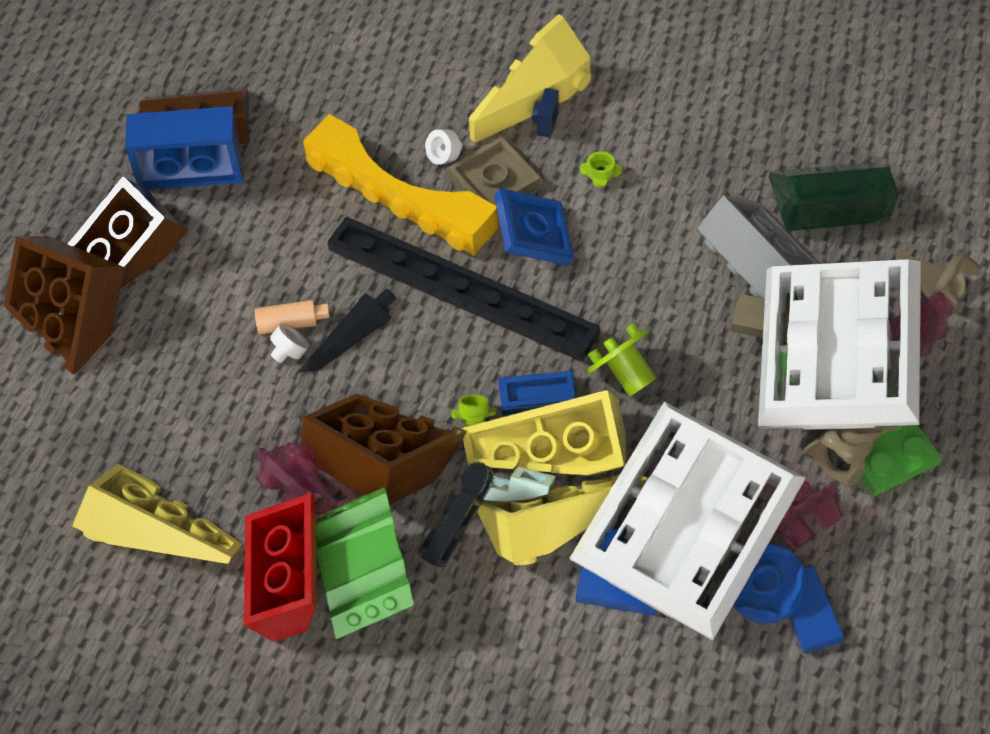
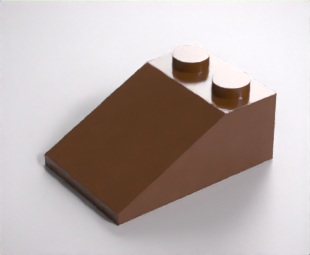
M122 177L69 242V245L124 266L121 289L165 259L188 230L148 190Z

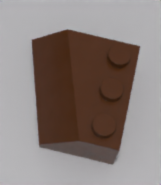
M16 236L4 307L29 332L37 331L46 340L44 347L51 354L59 353L66 360L64 367L71 374H76L111 336L124 266L49 236Z

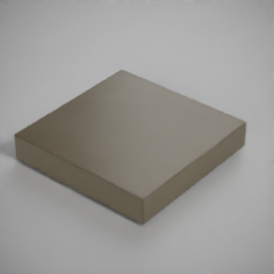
M503 136L445 168L446 176L460 191H470L496 205L494 195L500 188L530 194L543 186V178Z

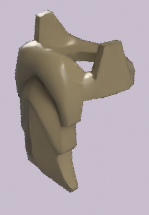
M898 247L895 252V260L909 259L921 261V298L931 305L946 308H958L959 298L963 295L966 285L963 273L978 276L982 269L966 252L960 249L952 257L947 267L942 265L937 267L926 260H918L902 247Z
M897 426L827 429L824 434L806 446L802 454L812 456L829 476L843 483L848 488L862 480L865 470V458L871 452L873 445L879 441L883 433L894 431ZM828 448L835 450L846 463L850 464L848 471L840 470L834 466L829 459Z

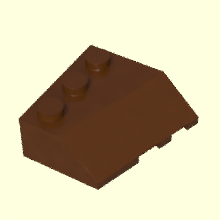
M354 394L303 417L298 456L314 465L316 469L324 471L342 482L346 487L352 488L363 496L384 487L389 505L434 483L463 442L467 430L454 426L451 432L434 427V419L422 415L418 419L407 418L399 415L398 407Z

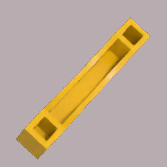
M330 114L303 140L306 161L315 171L328 173L342 186H351L360 191L370 202H379L390 208L397 217L401 219L407 218L415 222L425 233L438 235L445 239L455 250H464L475 256L499 228L496 205L470 191L447 192L428 190L412 186L394 178L381 169L368 156L360 142L357 129Z

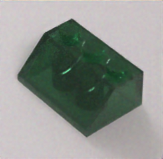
M874 162L770 171L769 179L786 232L890 221L899 197L890 167Z

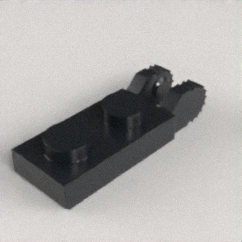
M475 461L473 464L470 463L467 471H464L461 476L463 486L459 495L454 493L450 497L443 510V514L446 517L438 529L433 528L427 535L423 543L425 552L421 557L422 559L437 567H444L482 505L484 498L491 488V483H494L495 473H493V469L479 461L478 463Z

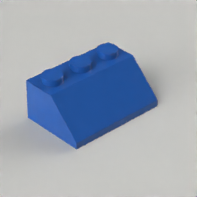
M233 106L127 114L125 148L137 185L146 190L243 183L239 133Z

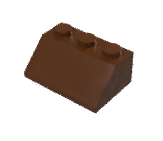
M247 88L149 97L140 101V113L233 106L239 133V143H250Z

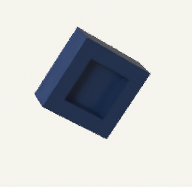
M545 88L542 100L536 101L534 104L532 121L537 122V136L551 138L559 114V90Z

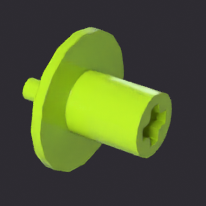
M635 323L625 328L631 338L622 345L618 346L613 337L603 343L609 351V354L602 357L597 348L590 352L588 356L594 364L586 369L587 373L590 374L606 363L629 397L657 378L633 344L650 331L647 327L640 331Z

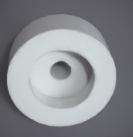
M437 129L432 131L427 137L426 153L434 164H451L457 160L462 150V143L454 131L450 129Z
M279 324L270 336L271 341L276 346L271 356L280 363H283L287 356L300 359L309 348L308 341L297 330L286 324Z

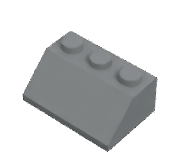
M723 195L697 227L706 238L704 240L705 244L728 261V269L736 276L744 278L751 285L749 288L750 292L758 298L765 299L767 268L772 266L819 264L759 202ZM787 293L786 301L790 299V293Z

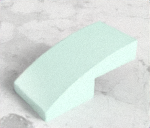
M517 467L510 480L494 476V483H491V488L484 500L520 501L537 498L549 493L556 476Z

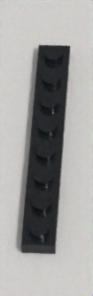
M347 216L327 241L329 251L579 361H584L600 335L599 325Z

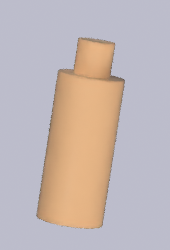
M313 300L254 308L259 335L273 333L279 324H286L294 329L317 326V320L330 318L328 303L314 305Z

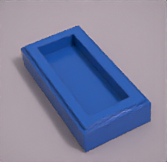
M573 371L498 378L502 416L514 415L577 398Z
M814 566L804 568L808 577L807 594L801 607L789 617L803 654L840 644L844 638Z

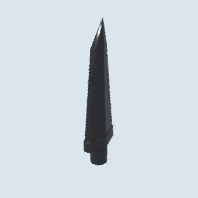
M385 289L375 299L367 293L361 296L356 305L296 374L322 369L381 325H385L391 319V316L385 309L396 300L395 295L389 289Z

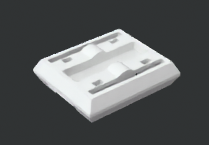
M907 259L772 266L767 268L758 417L759 429L802 428L803 430L919 425L921 261ZM900 288L901 335L900 340L892 341L893 337L889 323V289ZM787 293H790V313L787 332L788 345H783L785 332V318L783 313L786 312ZM795 293L799 300L794 301ZM892 350H900L898 397H887L888 370L892 369ZM788 354L785 401H780L779 396L782 395L783 355ZM873 371H874V374H875L877 383H873ZM792 375L795 385L790 386Z
M664 402L570 556V560L713 641L806 477ZM671 431L676 433L643 488L637 487L645 472L653 463L655 451L662 448ZM675 443L676 451L674 453V456L678 457V459H675L668 455ZM749 483H750V489H749V491H748V493H747V496L753 498L752 500H750V499H748L747 497L743 496V493L745 492V490H746L747 486L749 485ZM768 483L774 486L776 490L744 546L736 542L741 534L743 522L763 487ZM630 497H636L637 500L606 552L600 550L605 543V534L612 531ZM625 526L627 532L624 539L628 540L627 544L618 540ZM732 550L739 554L708 608L705 609L696 604L718 565H723L730 551ZM699 569L700 575L698 580L703 582L702 587L692 582Z

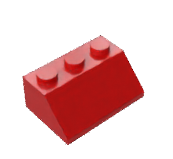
M312 493L245 516L244 626L272 642L306 632L316 609L315 495Z

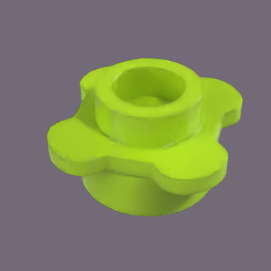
M604 151L592 153L588 157L587 163H583L580 166V174L588 176L593 181L594 186L599 188L605 187L607 181L613 177L620 176L622 173L621 165L615 164L614 157Z
M478 394L460 397L458 399V409L451 411L452 418L462 419L463 424L468 426L483 423L487 417L496 415V408L489 406V399Z

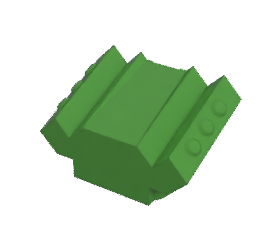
M384 487L316 518V553L336 639L414 606Z

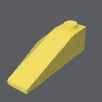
M558 14L529 42L533 49L522 62L517 59L509 67L511 72L502 87L494 86L469 117L471 141L477 143L532 117L534 104L536 101L542 100L545 88L559 90V103L569 99L578 90L582 91L587 87L591 80L590 56L563 16Z
M608 390L461 428L467 430L463 441L469 466L470 463L473 464L474 461L478 463L479 461L490 468L516 470L517 467L537 472L590 476L622 468L626 465V432L618 397Z
M118 463L89 485L72 525L83 531V534L93 541L226 564L239 553L243 545L209 520L202 518L193 520L188 516L186 511L188 506L179 499L173 502L166 501L158 495L161 490L159 485Z
M620 474L585 480L582 482V489H578L576 486L560 487V484L553 485L547 495L527 500H484L477 512L499 556L513 562L514 565L532 564L537 561L538 556L553 552L589 527ZM642 477L637 487L642 489L648 478Z

